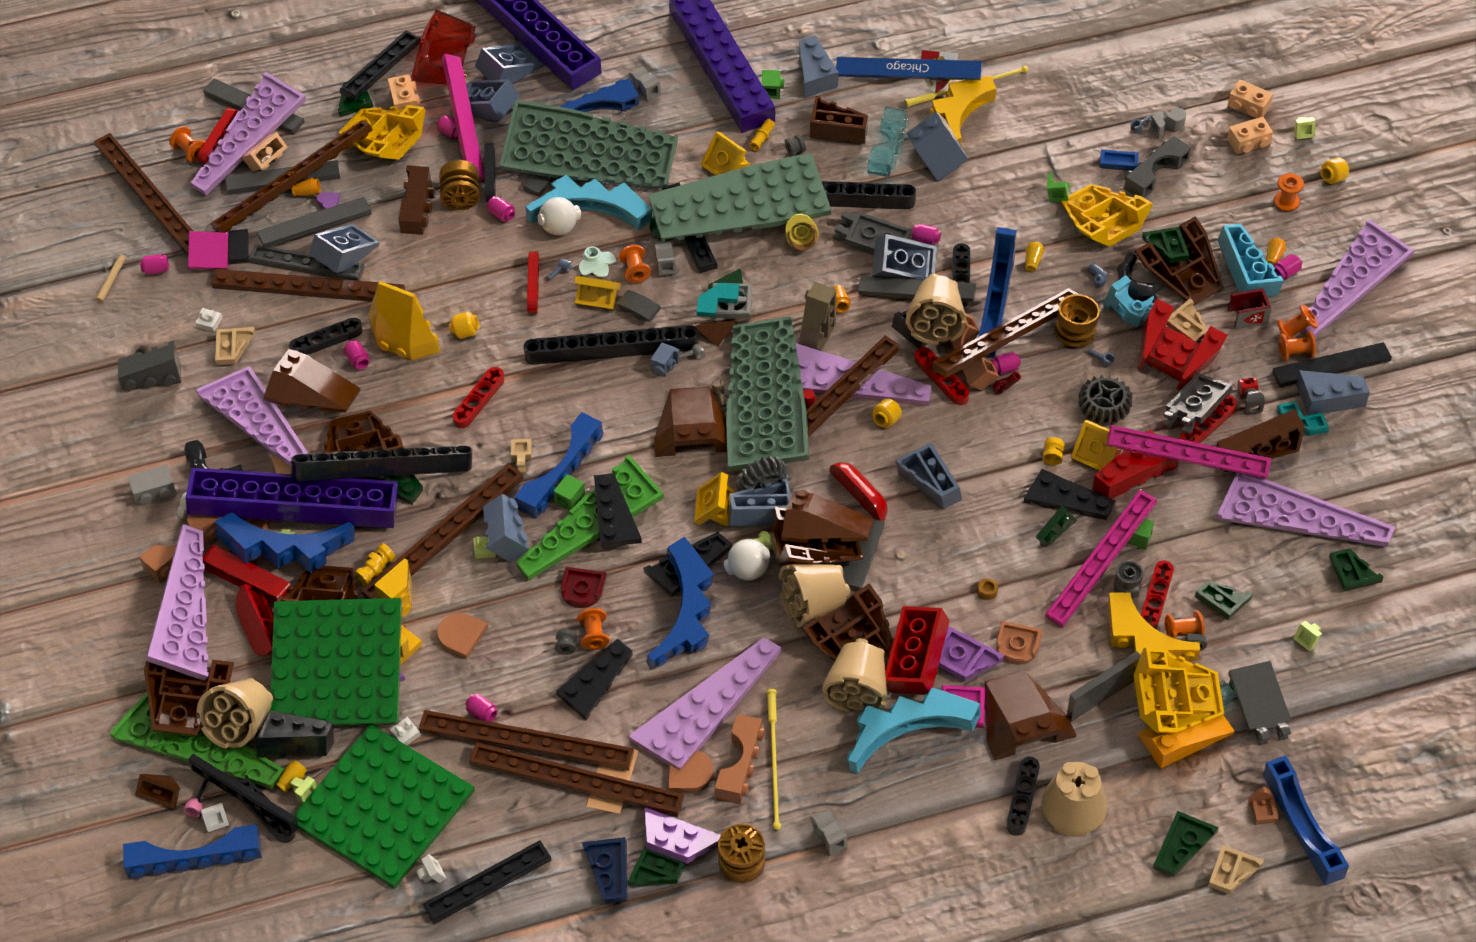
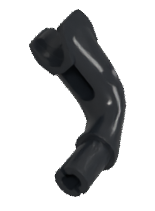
M1131 252L1127 253L1123 262L1117 267L1119 280L1124 276L1131 280L1128 287V295L1131 298L1144 302L1154 296L1152 303H1155L1159 286L1154 283H1142L1130 278L1132 268L1137 261V255Z
M199 440L187 442L184 450L190 468L209 469L205 462L207 456L203 444ZM240 464L230 468H220L218 470L243 471V468Z

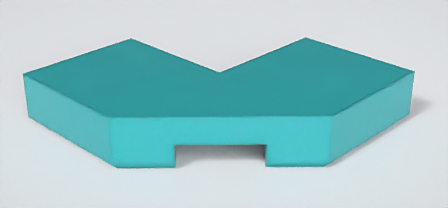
M719 283L698 297L696 315L716 317L718 302L738 304L739 284Z
M1297 401L1277 405L1276 410L1279 415L1294 409L1296 410L1305 426V435L1313 436L1329 432V426L1323 413L1303 416Z

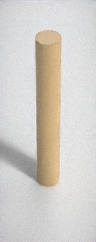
M124 255L118 256L96 297L97 302L103 303L126 260Z

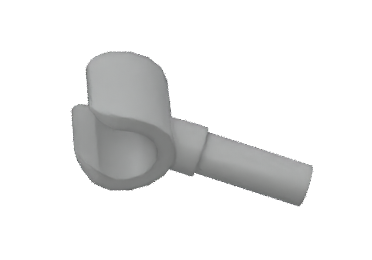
M695 344L688 352L681 353L680 359L693 355L697 359H702L706 356L705 350L700 344Z

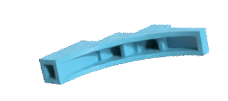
M567 175L551 184L552 191L526 206L527 220L530 223L538 221V214L542 205L547 200L555 197L569 200L573 206L578 205L580 210L603 212L629 223L636 230L645 227L653 219L652 208L625 183L608 191L594 179L580 188Z
M932 687L929 694H925L922 704L899 696L897 702L892 704L890 712L867 705L864 712H860L857 719L860 732L856 739V746L854 750L851 749L847 756L850 771L858 774L865 762L880 747L890 740L922 728L949 727L973 732L981 716L980 703Z

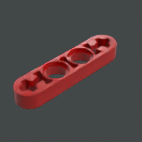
M231 108L225 110L199 151V163H207L209 160L208 156L211 152L215 151L218 141L223 139L227 133L226 129L238 113V110Z
M529 251L528 314H538L539 251Z
M918 348L915 351L914 357L917 366L953 403L957 405L966 404L969 400V389L955 374L946 378L938 372H932L930 370L932 362L939 358L929 348ZM949 379L953 381V384L945 385L943 381Z
M492 367L488 369L453 413V422L456 427H468L504 383V372L501 368ZM481 388L490 389L487 393L479 392ZM472 401L479 403L476 407L468 406Z
M1228 395L1211 413L1218 414L1220 416L1219 419L1215 420L1208 416L1202 424L1195 423L1193 431L1189 435L1181 433L1180 439H1187L1195 443L1203 442L1234 414L1237 407L1236 398ZM1204 425L1207 427V430L1200 431L1197 429V426Z
M1166 560L1159 561L1155 565L1141 616L1146 622L1149 614L1153 615L1152 622L1149 625L1155 629L1159 625L1174 572L1173 564ZM1162 569L1167 570L1164 578L1160 577ZM1156 584H1161L1164 586L1165 589L1163 591H1157L1154 589L1153 586ZM1150 601H1156L1160 604V606L1157 608H1152L1151 606H1149L1148 603Z

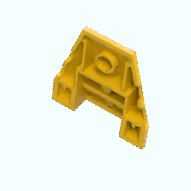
M406 105L403 109L391 106V110H382L381 107L360 109L338 133L339 135L363 120L369 123L373 130L368 133L367 137L359 139L353 145L367 155L399 160L422 136L426 110L424 107Z
M1089 184L1069 195V201H1061L1066 212L1082 234L1109 247L1139 231L1153 206L1152 202L1141 196L1134 195V197L1126 196L1125 192L1120 191L1118 194L1111 192L1110 188Z
M382 281L378 283L368 313L377 347L383 351H389L401 358L410 360L439 353L438 336L436 333L432 334L430 321H425L422 315L424 310L416 295Z
M1143 648L1133 676L1140 718L1156 733L1174 734L1225 714L1218 672L1198 663L1192 664L1185 661V658L1182 656L1176 657L1169 654V651L1164 648Z

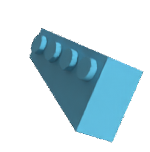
M1242 224L1223 225L1217 241L1238 292L1264 288L1267 297L1278 296L1284 280L1274 272V266L1271 263L1268 264L1261 249L1255 247L1254 240Z

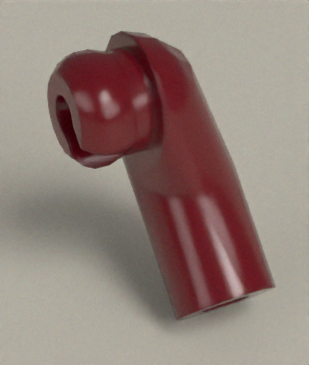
M1015 371L1006 378L996 380L993 384L994 393L1002 394L1005 390H1008L1021 379L1020 374Z

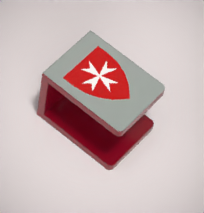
M1264 288L1232 293L1230 295L1227 309L1229 312L1238 311L1235 329L1268 324L1271 305Z

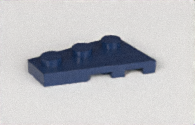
M626 838L582 842L605 904L627 902Z

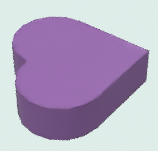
M321 192L317 196L318 205L323 207V209L339 205L340 193Z

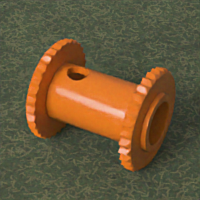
M179 127L170 137V146L173 149L182 148L186 152L185 157L187 161L197 162L199 151L205 141L201 139L195 141L190 136L191 130L188 127Z
M1283 174L1277 181L1281 192L1274 196V204L1278 209L1289 212L1300 206L1301 200L1296 194L1303 190L1304 181L1296 174Z
M628 245L619 253V260L622 264L624 263L628 266L624 275L625 279L630 283H641L647 280L651 274L650 267L642 263L645 251L639 245Z
M1301 305V313L1288 322H1284L1281 319L1278 320L1279 330L1282 334H1285L1287 339H1295L1294 336L1308 326L1314 329L1318 327L1314 314L1307 306Z
M1307 331L1306 337L1287 339L1285 334H1281L1279 337V352L1282 360L1286 362L1289 355L1308 353L1310 358H1314L1316 355V342L1313 333Z
M586 609L579 613L577 617L578 622L581 625H585L586 635L580 643L586 650H600L610 643L609 636L602 632L601 623L607 617L606 612L602 609Z
M1198 610L1193 612V617L1174 620L1170 614L1165 616V633L1169 637L1176 639L1177 636L1187 634L1205 635L1204 620Z

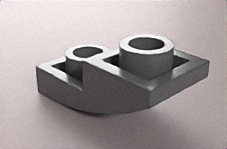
M627 290L617 302L620 309L632 312L636 318L651 322L661 309V306L654 301L631 290Z

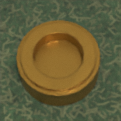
M983 579L978 583L977 594L984 600L994 599L998 594V584L992 579Z

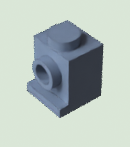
M661 343L651 358V371L659 376L666 377L668 372L674 369L675 364L680 362L679 349Z

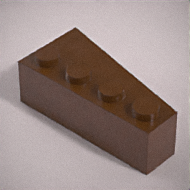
M1294 409L1217 442L1216 447L1274 459L1299 452L1305 426Z

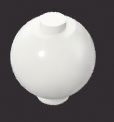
M561 197L547 200L542 205L538 214V223L545 231L552 235L567 234L574 228L576 221L581 219L579 206H573L569 200Z
M740 540L730 549L728 559L724 561L725 570L729 575H735L739 579L755 580L766 572L769 565L770 552L767 547L757 540Z

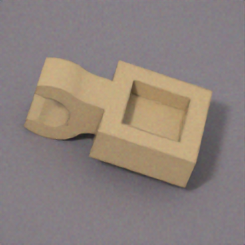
M531 439L511 440V460H517L518 471L526 474V460L532 459Z

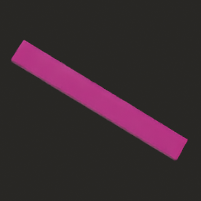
M444 54L442 62L462 160L471 162L478 168L479 181L482 182L485 179V173L461 58Z
M1114 425L1109 427L1106 446L1263 479L1268 478L1271 458Z
M1142 490L1137 492L1046 612V618L1062 628L1066 625L1157 504V499Z

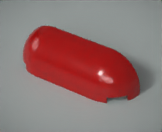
M845 462L831 465L829 472L874 519L884 522L888 506L882 494L853 465Z
M243 584L236 597L238 618L253 651L260 656L272 654L274 623L272 610L263 594L259 596L250 589L252 586Z

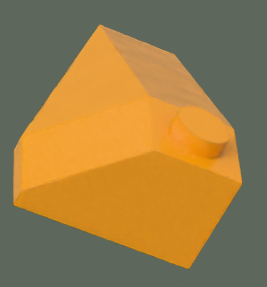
M1221 715L1174 734L1156 733L1150 727L1139 732L1138 737L1162 769L1234 734L1235 731L1224 715Z

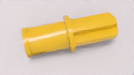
M771 119L764 121L761 128L756 130L754 138L749 143V147L752 150L759 151L762 144L768 140L769 133L775 126Z

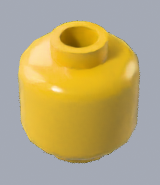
M1333 158L1324 162L1321 166V177L1328 184L1344 181L1349 175L1348 164L1342 158Z
M464 312L452 317L449 329L451 334H455L458 339H465L475 336L480 326L476 315H473L471 312Z
M892 399L882 400L872 410L875 424L883 428H890L902 416L899 404Z

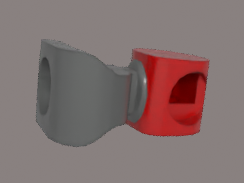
M1256 378L1238 379L1239 396H1246L1245 414L1262 412L1265 398L1258 391ZM1253 405H1260L1256 409H1249Z

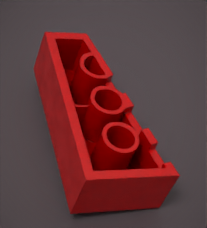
M1150 429L1147 431V433L1155 434ZM1124 450L1094 475L1092 489L1101 495L1113 499L1129 491L1135 485L1140 486L1154 476L1163 475V472L1168 469L1173 470L1177 468L1179 461Z

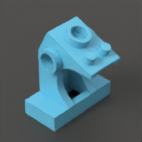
M1124 276L1111 285L1103 305L1107 310L1113 308L1125 322L1138 327L1141 321L1145 323L1154 305L1152 303L1154 296L1144 302L1134 301L1128 295V287L1131 280Z

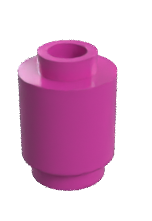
M449 115L440 117L437 122L438 131L453 140H458L454 118Z
M493 196L487 203L489 213L501 221L507 222L513 219L515 207L501 197Z
M920 223L919 225H914L911 238L917 242L935 245V243L940 241L941 232H939L937 227Z
M167 255L143 256V260L140 261L141 272H145L146 275L165 273V271L169 270Z
M1290 254L1275 264L1274 272L1277 276L1287 280L1302 269V261L1297 255Z
M350 341L345 345L343 353L352 367L362 370L369 365V355L359 341Z
M1013 351L994 356L993 359H990L999 375L1017 371L1021 365L1019 355Z
M479 693L471 695L466 701V711L478 720L492 722L498 714L495 705Z

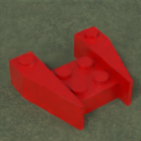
M1157 298L1143 325L1138 370L1141 371L1144 363H1147L1179 380L1180 382L1176 389L1180 390L1197 373H1200L1214 362L1228 334L1210 326L1200 344L1166 327L1175 307Z

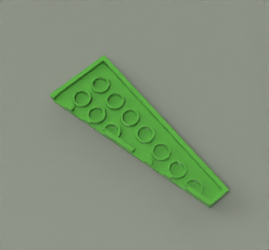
M627 455L618 467L615 466L612 469L611 474L614 473L632 517L664 499V493L630 455ZM595 489L591 493L588 492L569 511V514L563 520L560 519L556 523L557 526L550 533H546L535 547L528 550L516 562L517 567L528 580L600 538Z
M147 692L110 732V736L115 740L189 763L188 759L190 756L195 754L231 777L238 779L246 778L254 784L273 789L285 770L266 757L257 758V752L246 745L240 748H222L210 741L202 729L197 737L153 732Z

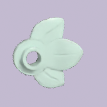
M594 246L588 247L583 253V260L579 264L580 273L583 276L593 273L598 278H605L609 274L608 265L615 263L616 258L610 252H601Z

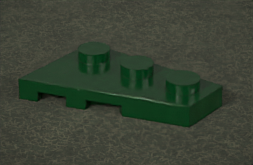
M1177 811L1154 862L1153 869L1174 877L1219 831V827Z

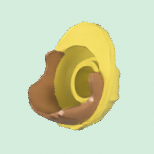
M796 214L790 217L786 223V238L791 247L799 251H806L815 245L819 238V231L814 221L808 215Z

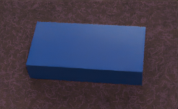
M1101 149L1100 168L1133 171L1138 166L1139 152Z

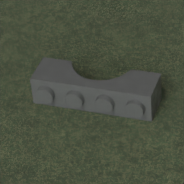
M1176 136L1165 140L1160 148L1152 151L1146 160H1142L1133 171H1129L1126 174L1124 189L1133 195L1143 198L1147 197L1154 190L1156 177L1153 173L1161 168H1174L1178 170L1190 159L1192 147Z

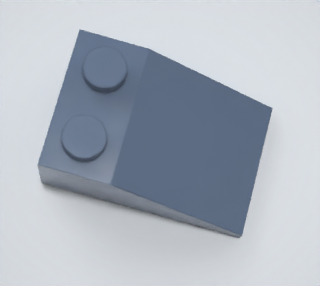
M523 44L481 48L475 67L489 80L509 79L513 84L543 67L544 63Z
M509 79L470 81L466 86L472 115L487 121L502 120L508 110L514 106L515 100L520 97Z
M937 111L906 133L912 145L938 182L969 160L949 124Z
M349 224L314 234L309 255L314 257L319 263L329 267L332 272L339 273L352 268L378 247L380 242L354 224Z
M885 234L875 240L872 277L925 280L930 274H935L937 246Z

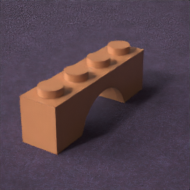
M965 313L966 325L963 334L955 341L950 340L954 347L953 351L976 339L979 334V329L973 316ZM981 358L962 369L966 376L967 384L981 391L999 377L993 362L985 358Z
M191 515L187 518L190 527L203 531V546L212 539L217 538L215 521L218 519L216 517ZM155 544L139 557L143 569L159 583L168 577L176 544L173 546H159Z
M736 714L731 731L732 744L737 746L743 755L734 766L720 769L715 786V799L741 804L743 796L747 797L749 784H747L748 777L752 778L755 766L752 763L754 759H758L760 751L758 743L763 741L765 728H762V719Z

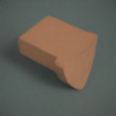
M1267 787L1258 789L1248 800L1249 805L1252 806L1255 824L1277 823L1279 818L1274 793Z

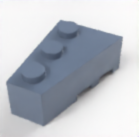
M817 36L800 40L799 59L804 97L807 98L837 88L838 71Z
M1300 370L1296 383L1307 415L1366 407L1370 393L1364 376Z
M932 442L895 460L898 473L943 509L962 500L960 487Z
M788 478L782 479L780 483L773 485L771 483L764 484V487L754 490L750 488L729 494L727 506L729 526L772 525L774 507L787 508L791 499Z
M501 494L483 506L484 523L488 524L485 536L489 539V542L485 545L489 551L512 562L530 549L527 543L528 537L522 527L523 521L517 511L518 505L516 501Z

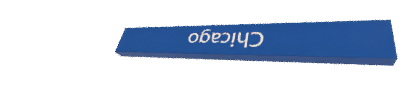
M837 57L836 69L840 77L981 81L983 63L982 61Z

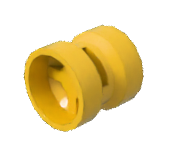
M1050 437L1045 440L1043 462L1053 466L1062 463V452L1064 451L1065 444L1063 440L1056 437Z
M381 543L375 552H371L366 556V560L373 559L383 570L385 564L391 563L395 559V555L386 544Z
M369 559L364 563V567L358 568L354 572V576L361 585L366 587L383 570L376 561Z

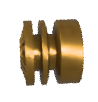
M455 160L444 164L439 172L441 203L452 210H467L474 207L480 199L478 168L473 163L464 160Z
M1075 294L1063 298L1058 308L1055 325L1056 337L1063 344L1071 347H1083L1090 344L1095 338L1100 312L1098 304L1092 298L1085 295Z
M742 823L725 829L718 841L720 871L733 882L745 883L753 881L760 876L765 866V842L763 835L757 828Z

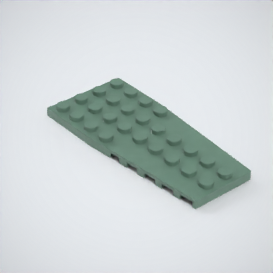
M515 100L499 167L502 170L558 179L567 175L572 180L592 181L596 179L598 182L625 183L627 185L667 188L678 143V135L664 134L661 130H647L646 127L640 125L639 127L628 125V122L620 121L618 123L611 121L607 117L602 116V118L594 117L593 114L574 109Z
M812 152L751 165L649 194V202L662 243H665V239L677 238L679 241L684 240L685 236L696 235V238H700L706 233L715 232V235L723 234L722 231L727 230L741 232L742 228L748 227L755 230L785 225L790 217L796 214L808 215L811 219L831 215V207Z
M791 317L733 325V347L730 358V383L728 386L729 399L727 401L726 415L729 472L745 469L748 467V464H753L755 460L759 461L762 457L766 459L768 456H776L784 461V463L809 460L807 410Z

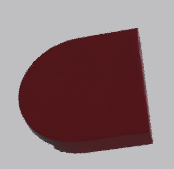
M565 567L561 583V594L564 601L576 608H587L596 604L603 594L607 577L606 572Z

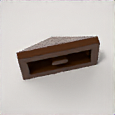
M726 319L695 323V327L714 344L719 346L731 331L733 325H735V320Z
M140 774L135 795L175 809L180 787L172 776Z

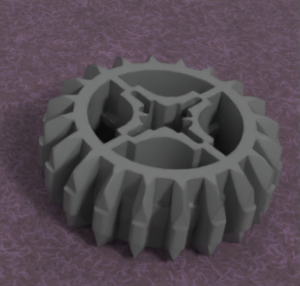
M1101 375L1098 379L1094 376L1092 381L1087 380L1085 385H1082L1078 396V404L1081 407V412L1086 413V418L1092 417L1093 423L1098 420L1101 425L1103 422H1107L1110 425L1112 421L1118 423L1119 419L1124 420L1126 415L1129 414L1133 403V396L1129 386H1125L1124 381L1119 382L1118 377L1111 379L1110 375L1107 378Z
M768 456L766 459L762 457L759 461L755 460L753 464H748L747 468L742 469L743 473L738 475L736 487L739 492L750 488L754 490L759 489L767 483H771V485L780 483L785 478H788L789 481V469L784 461L776 456Z

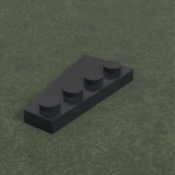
M1041 469L1023 503L1031 504V502L1039 503L1042 507L1047 508L1049 506L1058 508L1063 506L1068 511L1080 512V515L1107 520L1116 503L1111 498L1044 469Z
M615 474L594 475L601 547L642 543V538Z
M716 532L695 542V545L692 547L705 564L710 567L730 551L732 543L719 532ZM667 556L660 559L659 563L643 568L644 573L671 597L680 591V583L675 569Z
M617 638L556 691L557 696L587 721L593 708L597 707L605 691H608L611 687L612 681L621 673L633 656L632 650Z

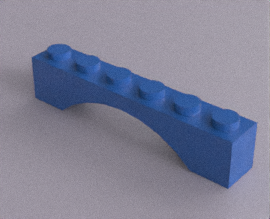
M630 78L619 80L611 86L602 87L594 93H587L577 100H570L559 107L582 112L600 109L625 111L639 105V95Z
M583 412L579 414L571 424V443L563 460L546 475L526 482L514 497L518 510L536 519L541 513L545 512L548 503L552 498L554 499L553 491L566 475H571L574 470L580 467L583 458L591 453L594 444L603 437L602 421Z
M1287 756L1266 762L1263 777L1274 793L1278 804L1323 884L1328 885L1344 879L1349 865L1339 847L1325 835L1313 817L1302 793L1297 774Z
M257 824L234 827L228 834L216 842L191 850L164 849L154 846L147 841L123 844L124 869L128 878H141L144 875H162L171 871L183 872L191 868H208L211 865H229L238 861H253L262 858L260 833Z

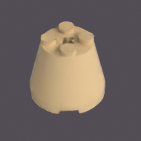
M930 274L928 278L921 282L906 313V324L914 338L927 344L938 345L939 342L955 341L963 334L966 325V315L956 281L937 274Z
M789 564L780 569L779 578L783 580V591L780 592L781 600L790 621L794 619L797 627H803L818 616L823 617L846 603L847 596H850V587L848 584H845L841 565Z
M861 638L856 639L855 642L843 645L823 683L822 690L825 695V701L845 712H849L850 709L864 711L867 705L882 710L887 699L885 651L868 644L867 640Z
M253 678L215 686L201 696L197 705V713H199L203 725L201 729L210 741L222 748H240L253 739L271 710L273 696L262 684Z
M1067 762L1045 788L1042 795L1041 810L1043 817L1045 816L1055 831L1067 836L1080 837L1087 835V833L1099 826L1101 827L1104 823L1108 811V800L1096 767L1082 762Z

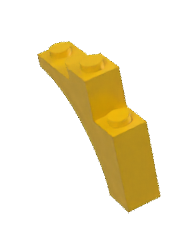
M992 76L981 77V81L963 80L949 83L946 98L932 100V108L929 109V114L931 115L937 111L947 121L960 145L962 140L960 128L965 119L977 108L995 101L996 86Z
M1109 593L1108 616L1111 647H1132L1133 653L1138 651L1140 655L1145 647L1164 648L1169 651V654L1176 657H1184L1185 661H1198L1200 653L1199 642L1174 639L1153 628L1137 611L1132 601L1131 593Z

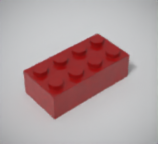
M902 606L885 671L886 686L891 693L925 695L929 694L934 686L950 622L943 608Z

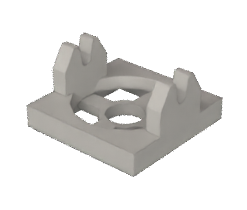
M739 284V292L745 297L739 296L738 303H746L742 309L734 310V306L737 303H725L728 306V310H723L718 306L716 317L711 318L750 319L752 284Z

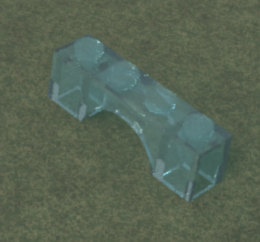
M890 107L884 108L880 133L887 136L889 141L881 146L872 147L868 159L869 174L890 177L891 171L895 170L897 163L895 158L896 156L899 157L901 151L900 143H903L905 138L904 129L907 130L909 126L907 110Z

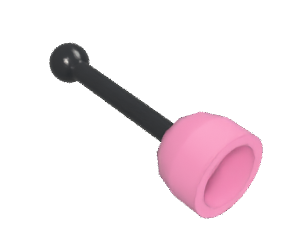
M204 780L197 797L188 800L183 810L187 815L191 817L200 816L203 809L200 798L208 784V780Z

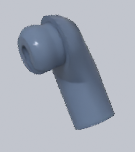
M1091 263L1088 270L1095 275L1093 279L1094 284L1097 287L1104 286L1107 281V272L1096 263Z

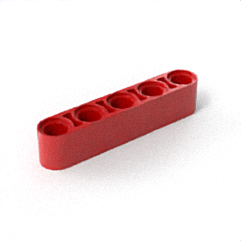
M211 545L203 555V564L206 571L240 588L243 584L252 586L251 590L259 596L263 594L267 601L272 604L280 596L284 597L291 586L288 581L250 562L244 563L238 556L216 545Z

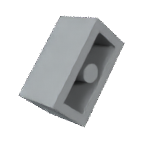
M168 464L128 475L137 506L176 495Z

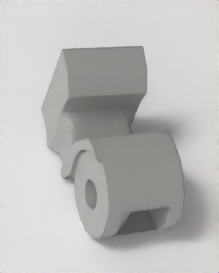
M641 66L629 73V78L635 89L638 90L642 87L643 96L647 102L661 95L660 81L655 75H651V72L648 73L645 67Z
M1174 108L1170 112L1167 110L1161 113L1156 112L1154 115H1151V130L1158 139L1163 136L1165 127L1173 132H1178L1185 125L1186 111L1181 108Z
M670 241L654 243L659 276L675 274L676 262L675 257H673Z
M829 810L811 817V822L817 836H824L825 847L830 856L847 848V835L843 828L838 826V822L835 821Z

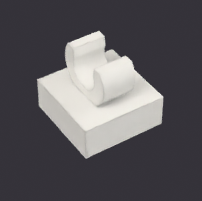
M202 308L195 322L196 327L215 332L222 320V314L214 310Z
M408 717L390 729L395 739L405 745L410 744L421 736L420 731Z
M222 803L201 810L208 832L229 825Z
M429 854L421 859L425 867L417 870V874L425 883L432 879L441 883L447 879L438 860Z

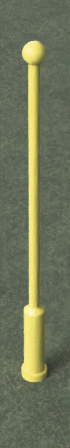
M1022 66L1020 69L993 76L992 79L996 80L1020 72L1026 73L1028 67ZM948 90L904 99L906 108H910V106L934 100L935 97L946 94Z
M768 689L766 695L768 722L771 724L774 823L772 827L778 831L781 829V824L779 823L775 740L777 691L775 689Z

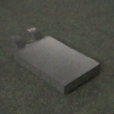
M844 210L841 215L840 225L837 224L834 232L836 233L833 239L839 241L845 239V244L874 254L876 239L885 234L909 239L912 230L861 212L853 215Z
M1197 373L1166 405L1164 417L1168 419L1164 426L1172 429L1176 424L1177 418L1181 419V423L1185 424L1182 428V433L1189 435L1193 431L1195 423L1202 424L1232 392V384Z
M1271 661L1229 670L1228 674L1248 732L1255 731L1258 744H1267L1271 738L1267 729L1275 727L1279 741L1288 739L1291 731L1286 723H1289L1291 718Z

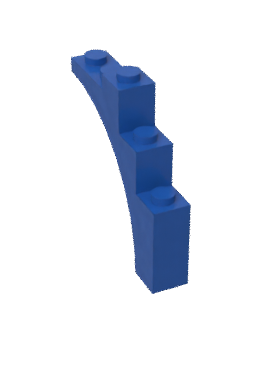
M997 227L988 291L978 337L1004 323L1005 307L1015 261L1017 230ZM997 350L986 355L985 357L994 358V356H996Z
M233 512L215 521L216 536L244 563H248L263 554L277 568L295 559L309 573L327 564L326 556L333 554L354 541V526L350 522L317 533L284 534L253 526L243 521Z
M686 537L681 538L667 548L666 556L675 569L680 583L681 610L671 633L657 648L647 655L646 663L650 669L655 666L660 667L664 665L668 658L673 655H680L685 648L691 654L694 651L699 652L703 650L708 643L709 634L699 621L705 620L710 615L712 604L702 591H706L711 587L714 574Z

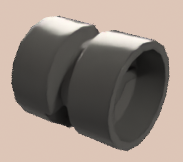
M1127 560L1117 566L1113 588L1115 593H1131V598H1135L1139 594L1143 579L1141 565Z

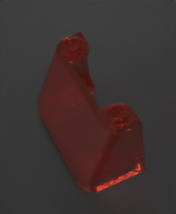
M436 9L422 34L411 80L421 83L447 85L442 56L449 54L460 57L463 67L467 48L470 43H474L477 36L474 33L476 26Z

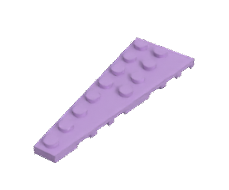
M265 72L261 82L254 87L255 91L251 97L248 96L243 109L238 111L226 129L227 133L223 139L218 141L215 151L211 152L208 156L209 160L204 167L200 168L192 180V187L205 196L210 193L243 161L242 156L265 137L272 134L307 100L304 94Z
M1369 219L1310 307L1318 322V327L1314 329L1308 326L1302 332L1306 334L1307 331H1311L1314 337L1318 336L1413 255L1414 250Z
M796 343L803 391L810 389L814 391V394L823 395L856 363ZM879 370L850 398L876 401L892 399L897 403L929 406L931 385Z
M250 366L196 389L198 396L290 467L292 456L308 454L276 404L263 400L266 389Z
M1236 473L1216 518L1223 521L1383 547L1388 546L1395 529L1394 526L1275 482Z
M183 524L180 529L145 661L206 681L209 672H207L208 654L206 651L208 641L205 627L207 617L206 598H204L205 581L203 579V531Z
M762 638L631 733L629 741L670 766L672 764L681 769L695 751H699L778 657L781 653V647L766 638Z

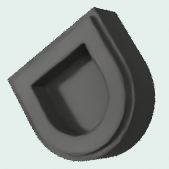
M1187 634L1185 641L1199 642L1200 651L1207 647V639L1204 635Z

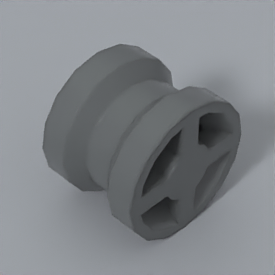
M800 134L795 135L793 139H785V147L791 157L795 156L798 152L803 153L806 151L805 142Z
M568 629L557 631L555 651L563 655L575 653L576 644L574 642L577 640V634Z

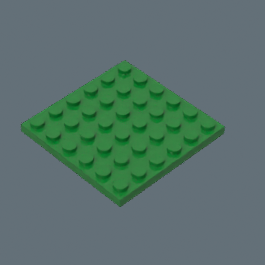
M402 599L274 601L270 689L273 701L271 702L270 712H282L333 722V726L397 725L399 723Z
M370 724L293 815L297 818L299 830L395 889L474 793L475 787Z

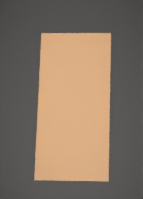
M634 749L629 771L599 765L597 773L630 781L639 750ZM589 795L586 807L620 814L623 803Z

